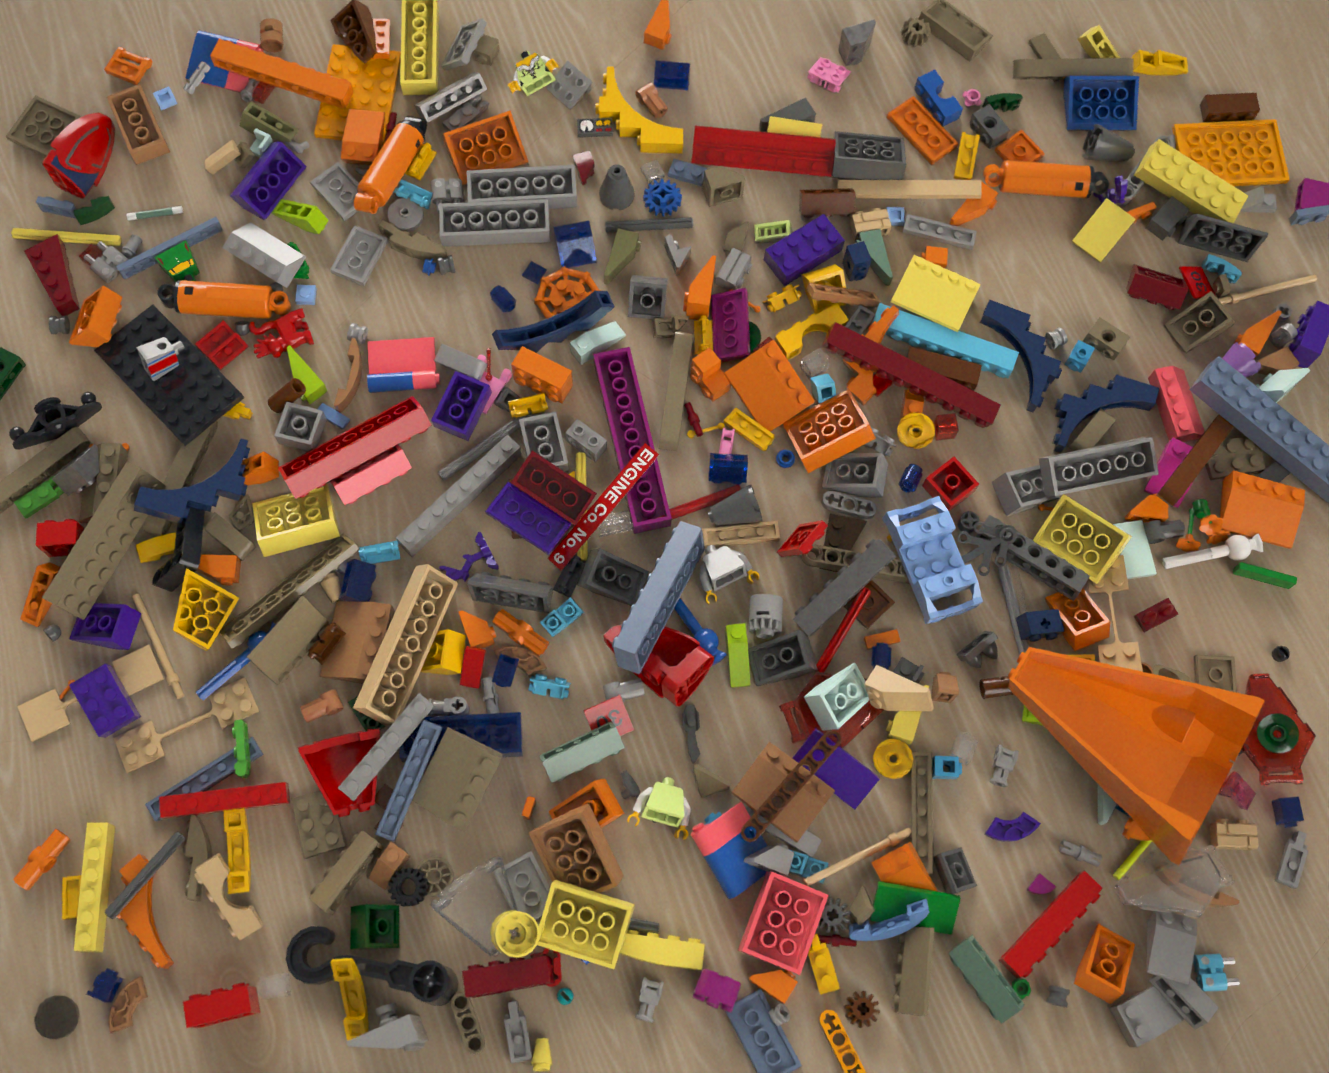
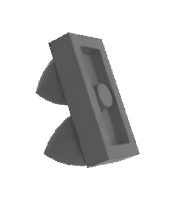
M984 631L956 655L961 661H966L972 667L981 668V652L992 659L998 658V650L995 643L998 637L994 632Z

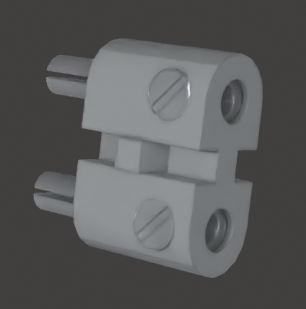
M437 178L431 181L432 202L436 204L438 213L439 204L446 202L462 203L464 201L462 181L460 179L449 178V181H445V178Z
M99 241L97 246L104 251L103 255L95 260L89 254H86L84 259L91 264L90 269L104 281L110 283L118 276L119 270L116 266L129 259L113 246L108 247L102 241Z

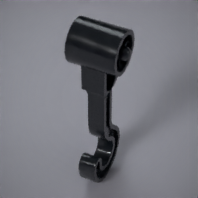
M310 926L300 930L291 939L287 947L286 963L288 970L295 979L309 985H321L334 979L331 966L332 959L352 958L360 975L387 981L390 988L412 993L416 999L433 1006H442L449 1003L458 990L457 976L452 969L430 960L419 964L396 960L392 964H386L352 955H339L316 968H311L307 962L309 949L317 944L330 945L335 940V933L326 927Z

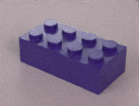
M822 214L765 249L763 260L783 286H786L801 277L802 274L809 272L840 253L845 240L827 217Z

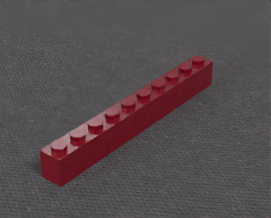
M836 322L830 326L822 344L829 353H837L843 356L842 358L845 361L855 362L859 364L860 368L867 371L871 370L876 373V376L882 379L887 378L894 385L909 389V392L914 395L920 394L926 397V401L942 405L944 410L954 411L958 413L960 418L970 419L981 428L993 424L1001 404Z

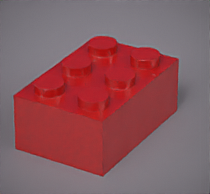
M245 983L234 984L230 990L223 988L211 990V995L194 994L189 996V1000L183 1001L186 1028L198 1029L261 1013L257 987Z

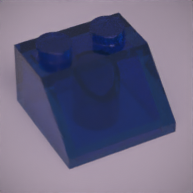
M589 221L554 227V238L561 268L562 266L570 268L597 263Z

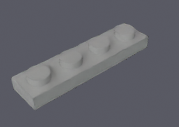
M907 214L902 233L972 250L977 231Z

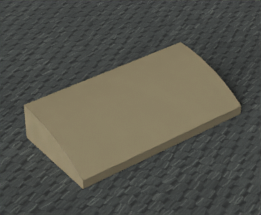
M935 0L921 11L918 18L919 20L924 19V23H929L931 33L969 61L993 37L990 32L946 0Z

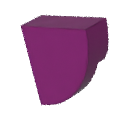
M1039 873L1026 890L1033 894H1046L1053 891L1056 886Z

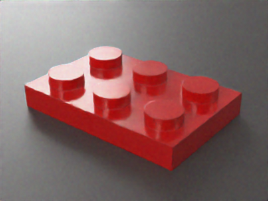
M823 520L799 524L776 553L781 557L809 553L813 548L812 544L825 534L824 530L828 525Z

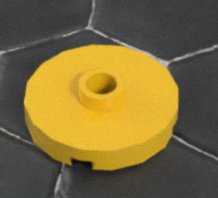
M922 413L907 414L900 420L897 427L899 441L904 446L914 447V449L926 447L931 443L935 434L933 421Z
M893 738L878 744L873 755V762L877 771L890 779L902 778L908 774L914 760L909 746L905 742ZM892 756L897 757V761L894 763L890 762Z

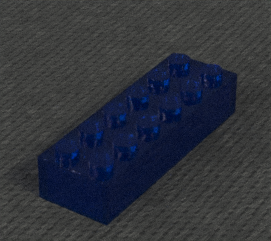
M521 712L431 716L424 718L443 727L429 761L432 760L448 727L502 753V758L523 757ZM422 722L399 748V758L403 763L406 762Z

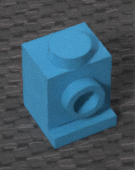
M933 757V779L956 780L962 774V763H959V757ZM943 766H947L949 772H944Z

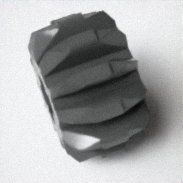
M830 897L828 900L829 905L825 904L820 920L824 921L819 926L823 928L827 925L826 932L830 933L833 926L834 932L837 934L839 933L838 926L843 930L846 929L842 924L843 921L846 923L851 922V920L845 918V916L851 915V911H843L847 908V903L840 906L841 899L837 898L834 905L833 898ZM834 910H837L838 919L834 918L833 921H830L829 912L833 913Z

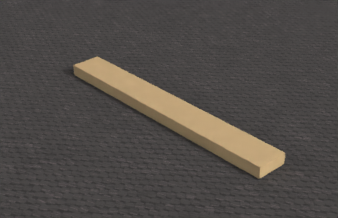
M838 180V189L853 188L856 192L855 198L981 199L982 195L981 180Z

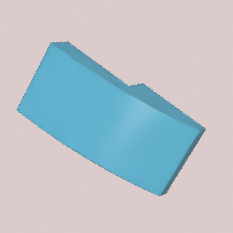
M1208 254L1202 262L1201 267L1209 272H1216L1218 276L1226 274L1229 283L1235 284L1242 275V272L1234 265L1211 254Z
M570 597L557 610L554 609L540 623L554 637L580 617L584 611Z
M793 851L795 853L789 872L807 878L829 867V863ZM825 878L818 882L823 884Z

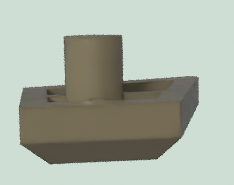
M248 494L229 514V518L239 532L255 522Z
M864 886L861 887L849 909L851 911L850 916L860 926L875 911L868 891Z

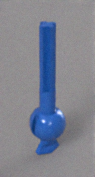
M679 598L674 607L675 611L694 635L693 638L700 643L703 649L714 656L712 666L721 662L727 654L717 649L719 645L717 634L711 629H703L683 600Z
M272 622L267 632L258 631L252 634L247 642L248 648L195 692L198 697L204 701L248 664L250 660L247 656L274 628L276 623Z

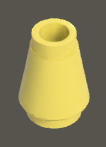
M536 1039L531 1062L533 1071H550L552 1060L549 1039Z

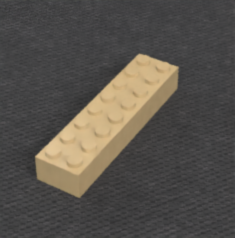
M428 564L415 567L353 708L385 726H391L401 715L458 585L456 581Z

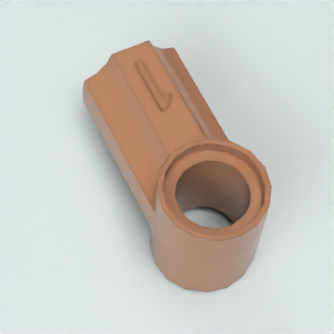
M649 83L635 92L640 104L646 105L655 118H661L668 111V107L658 96V91L653 83Z
M334 689L321 694L320 698L300 706L305 721L309 723L325 715H334L342 711L344 707L337 690Z

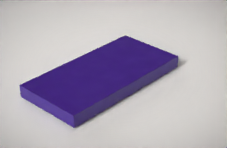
M510 482L506 483L485 511L487 515L547 555L551 553L571 526L569 521Z
M815 728L792 759L799 763L824 734ZM826 737L827 744L831 746L836 744L830 738ZM840 746L814 774L835 790L834 794L854 810L880 780L879 776ZM820 750L812 753L816 761H821L824 757ZM803 765V767L810 771L808 766Z

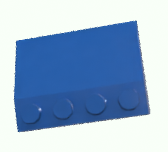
M1069 76L1064 78V105L1067 130H1093L1095 128L1093 127L1094 124H1099L1108 130H1137L1139 76Z

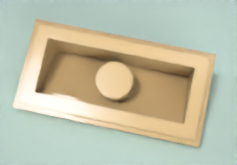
M234 140L229 141L204 160L205 168L208 172L215 174L241 154Z

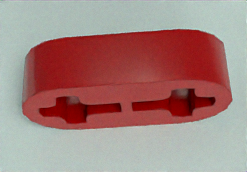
M545 948L542 953L545 955L549 954L551 949ZM554 950L553 953L557 954V957L553 959L554 965H552V968H554V974L558 975V979L553 984H547L549 987L558 986L562 979L561 954Z

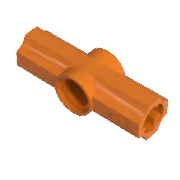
M504 609L498 611L492 621L494 625L506 632L514 642L521 646L524 645L539 657L549 645V641L533 631L534 629L528 623L521 619H516Z
M55 829L42 846L36 847L30 853L27 859L28 862L13 879L15 883L29 891L43 873H47L57 862V856L69 844L71 839L58 829Z

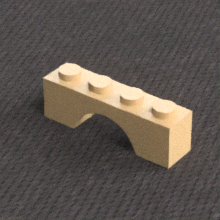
M220 853L196 867L195 871L197 873L194 875L200 885L204 883L208 890L206 891L207 897L211 902H216L219 907L217 912L222 920L226 919L230 925L228 929L234 938L237 936L239 940H242L262 927L263 921L252 905L238 906L230 902L226 897L223 886L230 869Z

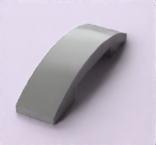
M747 806L746 810L750 817H752L755 811ZM758 814V820L760 822H768L766 819H764L762 816ZM772 824L765 830L767 833L795 847L794 849L811 858L814 857L822 841L807 830L797 843Z

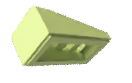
M790 220L754 225L755 242H778L792 233ZM761 230H764V236H761Z

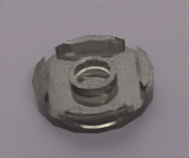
M52 996L45 999L39 1005L34 1018L36 1030L41 1036L48 1039H62L75 1030L79 1022L80 1013L77 1004L72 999L66 996Z

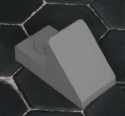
M1264 187L1244 192L1248 195V198L1240 212L1275 213L1277 210L1276 195L1264 194Z
M672 235L665 236L664 246L675 274L678 276L691 255V246L679 249L678 242L673 240Z

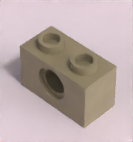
M1099 317L1083 341L1100 351L1105 357L1115 360L1130 339V336Z

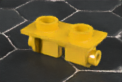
M429 143L422 144L405 172L406 175L421 181L437 154L436 151L431 150Z
M789 284L782 288L783 292L779 294L773 292L767 295V300L763 301V303L768 302V311L776 312L786 307L783 302L784 299L787 305L800 300L802 294L799 290H796L799 284L796 286Z
M700 316L699 320H694L695 355H699L709 347L713 350L712 320L707 319V316Z
M544 393L508 401L510 416L516 419L529 415L528 410L534 414L545 412L548 409Z

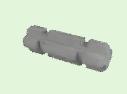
M203 61L199 64V69H196L190 77V82L186 83L183 88L189 94H193L196 90L195 86L198 87L205 77L204 73H207L210 69V66Z

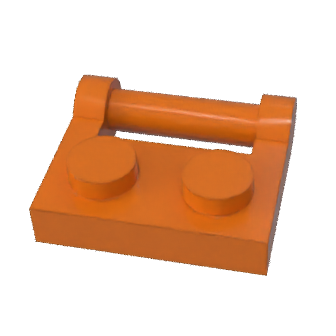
M118 47L104 70L109 75L138 85L147 69L151 68L152 59L140 57L127 52L122 47ZM123 58L139 63L140 65L138 66L131 62L123 60Z

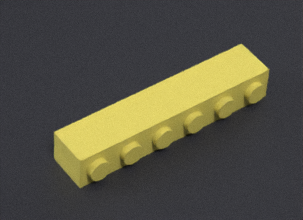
M87 823L74 943V951L103 952L107 917L105 910L108 907L115 826L110 823Z

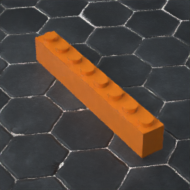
M218 39L210 55L215 67L342 109H346L353 94L351 82L346 79H339L328 73H321L313 68H306L295 62H288L280 57H273L262 51L258 52L247 46L234 44L229 40Z

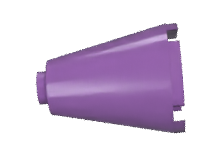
M1238 342L1234 343L1222 358L1245 378L1261 370L1260 362L1256 363L1254 360L1256 355L1243 343L1239 345Z

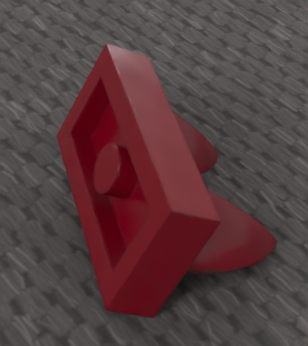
M1167 598L1136 614L1134 618L1145 633L1176 617L1178 612L1170 599Z

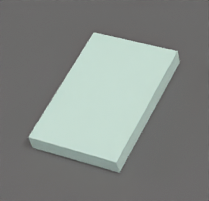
M1143 521L1113 524L1132 536L1120 554L1124 556L1127 580L1156 575Z

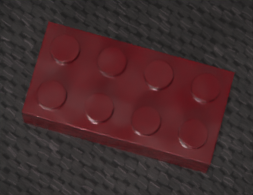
M533 450L511 481L513 485L575 526L597 494Z
M543 953L531 954L530 959H525V957L509 958V963H504L501 960L488 962L489 966L483 967L480 964L467 966L468 970L462 971L466 998H477L554 983L551 957L545 956Z

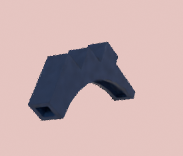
M594 291L573 307L551 318L519 328L495 330L492 336L498 350H520L523 346L537 353L547 343L563 342L574 331H588L615 306L608 291Z
M989 299L980 323L1001 334L1019 352L1029 379V400L1026 410L1033 413L1037 407L1040 408L1044 400V397H1041L1042 392H1046L1049 384H1052L1055 378H1059L1062 371L1059 368L1061 361L1044 355L1047 347L1044 345L1046 338L1029 332L1031 322H1029L1030 314Z
M1116 374L1113 380L1108 381L1106 388L1090 384L1086 390L1083 389L1080 398L1064 393L1061 399H1057L1054 407L1057 410L1055 417L1060 418L1057 424V428H1060L1059 433L1055 434L1052 443L1055 444L1054 452L1061 454L1072 431L1082 421L1098 413L1100 409L1137 408L1150 411L1156 403L1159 388Z
M240 439L236 451L229 461L216 474L200 483L173 490H156L140 487L134 504V511L182 524L183 518L188 517L190 507L211 512L212 506H217L219 496L239 501L241 495L245 496L248 486L244 484L246 477H242L245 468L242 461L243 458H248L250 448L247 447L248 440Z

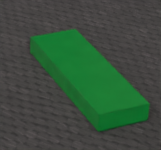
M1240 562L1233 568L1234 575L1290 589L1297 583V577L1243 562Z

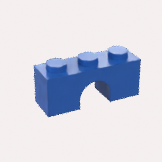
M934 69L918 77L914 88L916 94L923 99L926 108L930 109L934 118L944 127L960 119L963 108L954 96L944 99L937 95L941 93L944 81Z

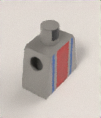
M165 337L136 347L143 367L152 381L157 380L179 365L176 355L186 351L181 341L171 345Z

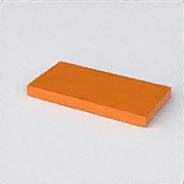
M914 96L887 114L889 121L931 165L955 150L959 145Z

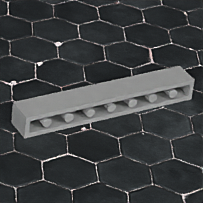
M506 435L396 537L398 544L411 557L417 554L522 455L521 447Z

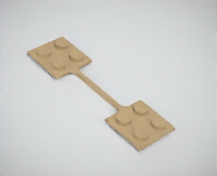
M1119 555L1098 584L1090 579L1087 580L1089 594L1106 593L1108 595L1115 642L1112 644L1097 645L1099 660L1101 663L1143 672L1138 642L1122 643L1118 639L1111 595L1115 591L1129 590L1124 556Z
M146 645L112 661L116 673L129 696L164 680L150 645ZM53 689L17 706L31 742L69 725L70 722L66 714V708L70 704L77 702V698L62 702L57 690Z
M246 678L239 679L214 691L209 696L212 703V710L166 733L158 734L151 720L115 737L114 741L126 773H130L164 757L165 753L161 745L163 738L212 715L217 716L223 729L234 724V720L245 719L260 712Z

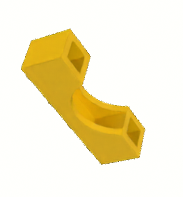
M838 303L833 306L828 305L822 312L818 314L813 313L807 320L796 322L790 329L778 332L775 336V342L787 360L801 353L802 339L805 335L814 331L828 333L830 326L835 322L845 327L849 319Z

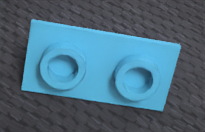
M403 179L400 180L399 187L397 186L394 190L396 196L406 199L411 198L410 201L419 204L420 207L429 209L432 192Z
M397 541L359 547L362 566L401 559Z
M536 674L530 678V681L534 682L529 685V691H532V694L546 696L547 689H551L550 697L568 698L569 690H566V688H569L571 683H568L566 679H548L543 674Z

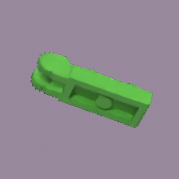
M54 476L49 481L47 480L14 501L23 517L29 518L60 498L59 496L64 493L59 486L54 490L53 487L57 485L52 480Z
M240 719L234 720L235 726L232 727V735L236 739L234 756L238 760L234 765L237 776L246 779L251 775L248 725Z

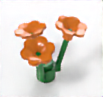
M1197 499L1192 503L1193 508L1189 509L1188 533L1185 535V538L1178 539L1176 547L1184 552L1199 550L1201 543L1195 541L1192 535L1194 516L1201 519L1199 530L1209 535L1206 540L1207 544H1218L1227 540L1228 536H1230L1229 531L1222 530L1223 519L1215 514H1211L1207 500Z

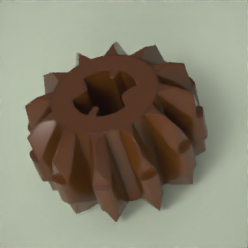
M862 991L860 996L857 992H854V999L847 997V1001L851 1005H844V1009H850V1013H846L845 1017L853 1016L850 1021L852 1025L858 1020V1028L863 1027V1022L867 1027H870V1020L873 1022L877 1021L873 1013H880V1010L874 1009V1006H877L879 1002H871L874 997L873 994H870L866 999V991ZM860 1003L867 1010L863 1015H861V1011L857 1010V1007L861 1006Z

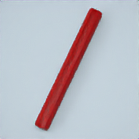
M737 484L670 508L671 518L673 520L715 505L741 490V487Z
M863 587L854 599L817 663L818 672L824 673L869 597L871 591L868 588Z

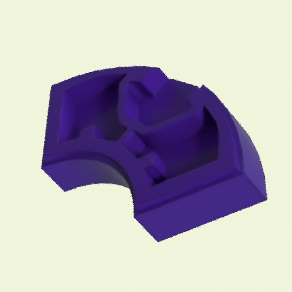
M1022 812L1014 820H1002L995 817L985 835L998 841H1017L1032 834L1041 823L1025 812Z

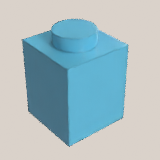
M828 373L810 378L812 394L818 403L836 396L835 382Z

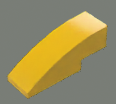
M1138 50L1131 57L1134 59L1133 72L1161 76L1188 73L1187 57L1157 50L1155 53Z

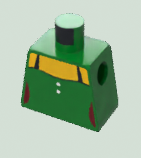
M186 240L155 256L160 267L175 284L178 280L196 281L194 276L200 273Z

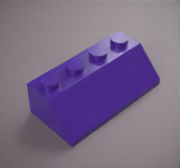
M281 141L272 142L230 197L243 209L266 220L307 166Z

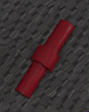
M395 112L390 113L389 123L386 124L385 142L396 126L397 113Z
M688 402L684 404L688 414L687 419L689 424L693 426L696 436L701 437L704 433L699 424V416L694 412L692 404Z
M832 934V936L818 935L820 943L831 944V947H840V945L857 946V940L840 937L839 934Z

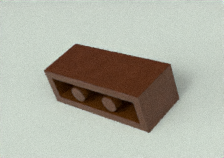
M1256 92L1205 95L1200 103L1203 123L1254 120L1260 112Z
M853 188L800 190L799 212L801 216L804 215L806 218H813L814 215L822 214L826 217H832L835 214H839L841 217H848L850 214H855L856 192Z

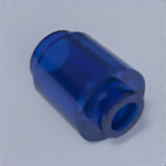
M498 285L490 292L491 300L502 312H511L516 307V299L505 287Z
M909 464L905 468L898 482L902 491L906 493L916 491L923 476V470L920 466Z
M876 643V646L872 647L871 666H873V670L876 665L887 670L891 667L892 648L888 647L887 643Z

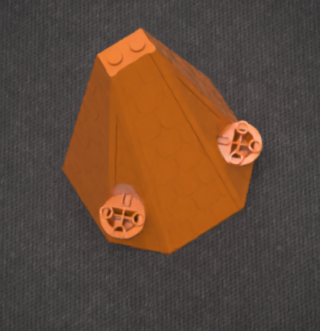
M1028 647L1025 653L1022 652L1017 660L1019 664L1016 669L1012 668L1008 674V688L1112 800L1131 816L1124 827L1122 835L1128 840L1131 838L1142 841L1151 840L1171 862L1180 865L1234 764L1229 760L1235 762L1265 700L1251 695Z

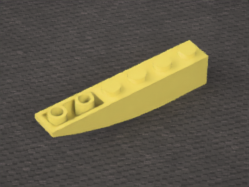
M627 930L620 954L661 966L702 970L705 944L700 943V939L688 938L687 942L680 941L678 936L668 935V938L664 939L659 938L660 934L647 933V936L639 935V931Z

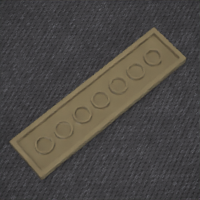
M344 533L341 534L340 537L332 541L222 627L220 634L232 649L235 646H240L249 635L258 632L263 624L273 620L282 609L290 607L296 598L305 595L310 587L320 583L329 572L337 570L343 561L352 558L356 551L359 550L358 546Z

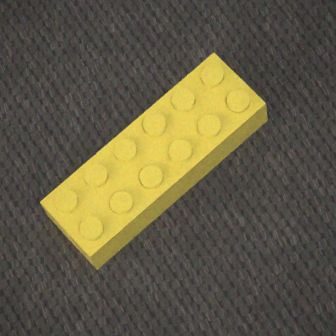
M402 0L400 74L403 95H433L438 92L439 3L438 0Z
M1160 139L1149 147L1134 176L1167 197L1171 198L1173 196L1194 214L1230 223L1235 222L1248 198V195Z

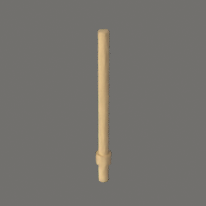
M1311 275L1242 293L1235 292L1228 294L1226 297L1218 298L1222 305L1228 303L1235 304L1239 303L1240 300L1316 282L1317 276Z
M134 594L132 599L138 612L141 613L140 617L167 675L166 681L172 687L176 698L180 699L184 697L179 684L180 679L177 673L173 671L140 594Z
M907 828L897 834L892 833L886 836V839L803 879V882L806 886H810L889 846L894 847L901 840L911 836L912 831L910 828Z

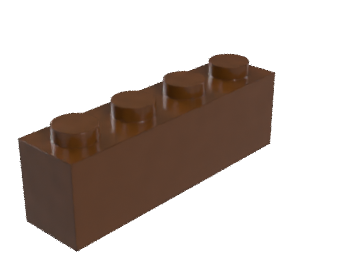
M914 347L909 348L907 358L973 391L976 389L982 365Z

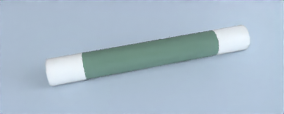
M182 206L127 213V219L130 221L183 213Z

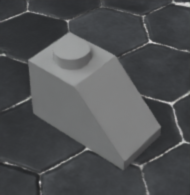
M776 843V845L766 846L744 859V862L766 872L772 871L782 876H788L795 852L788 850V846Z

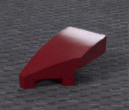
M590 151L573 155L582 185L587 183L589 176L594 175L595 164Z

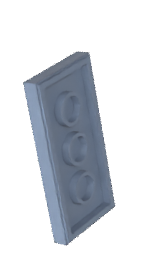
M761 988L735 1002L732 1013L725 1011L757 1073H791L802 1066L782 1027L772 1021L770 1017L771 1007Z

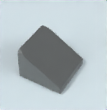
M506 387L502 389L494 404L510 412L508 401L520 399L521 397Z

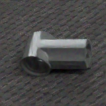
M1155 520L1144 524L1149 544L1185 535L1184 522L1181 520L1167 522Z

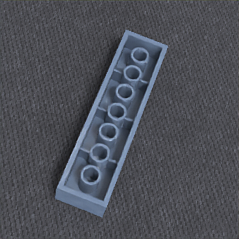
M680 521L677 528L673 529L669 543L665 544L661 558L657 559L653 573L648 575L646 586L640 590L636 604L632 605L628 619L622 623L619 636H616L613 640L612 647L618 667L640 674L705 550L701 527Z

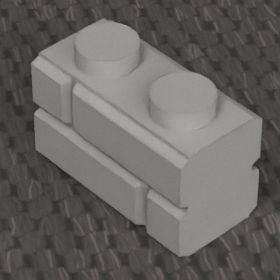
M732 248L716 276L715 284L728 291L730 289L736 290L737 287L741 288L745 280L743 278L745 273L749 274L753 266L751 264V256Z

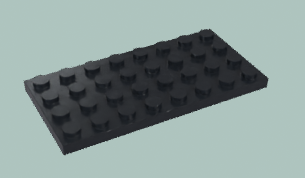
M153 304L115 333L108 343H103L94 350L184 446L244 399L243 394ZM162 337L167 338L171 345L181 341L186 351L176 355L179 365L157 380L152 381L143 367L136 347Z

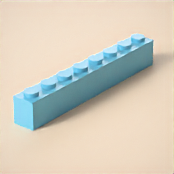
M879 303L873 322H878L882 318L881 314L883 311L891 307ZM899 310L898 317L885 333V335L890 336L892 339L907 342L913 347H921L926 349V351L982 365L981 371L994 373L1001 378H1009L1019 352L961 331L955 332L938 323Z

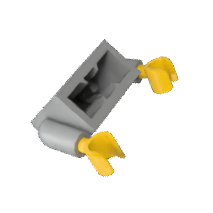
M710 545L705 549L707 555L703 557L704 564L700 567L699 579L703 591L707 594L705 601L708 605L709 596H713L715 602L717 601V596L712 593V589L717 591L747 576L746 580L749 584L754 583L751 575L755 576L756 580H759V573L752 571L753 567L745 554L731 550L727 546L716 549L714 545Z

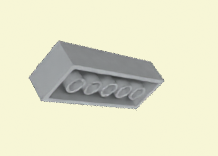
M574 165L467 171L468 202L548 199L549 209L577 207Z
M548 199L439 204L440 239L444 247L550 242Z
M1153 437L1137 438L1039 458L1045 496H1057L1159 474Z

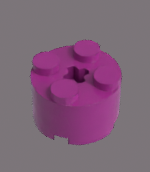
M703 969L692 998L701 1002L706 1000V1005L716 1009L720 1005V1009L732 1013L741 983L730 977L721 976L717 972Z

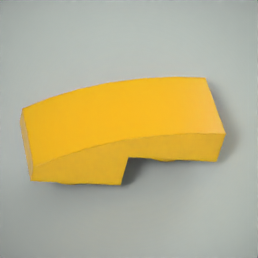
M176 532L154 537L136 544L140 563L160 560L163 555L174 554Z

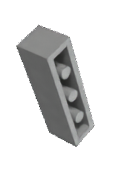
M473 72L416 103L414 106L420 118L425 119L428 123L487 90V87L480 73Z

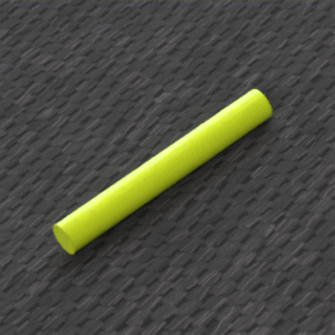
M1141 841L1115 871L1113 877L1120 880L1152 841Z

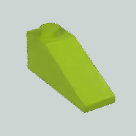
M281 199L272 211L273 215L315 234H320L329 221L317 206Z
M289 345L287 351L293 378L301 380L306 387V392L300 399L312 404L327 392L326 386Z
M746 623L726 625L725 640L731 688L750 686Z

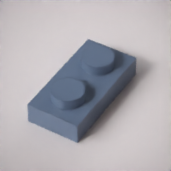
M673 158L668 177L702 187L704 170H707V168Z
M38 196L36 203L42 212L75 218L74 210L77 209L72 202L68 200H55L49 196L46 198Z
M1329 205L1296 210L1289 218L1290 224L1304 225L1313 221L1317 223L1322 222L1329 215Z

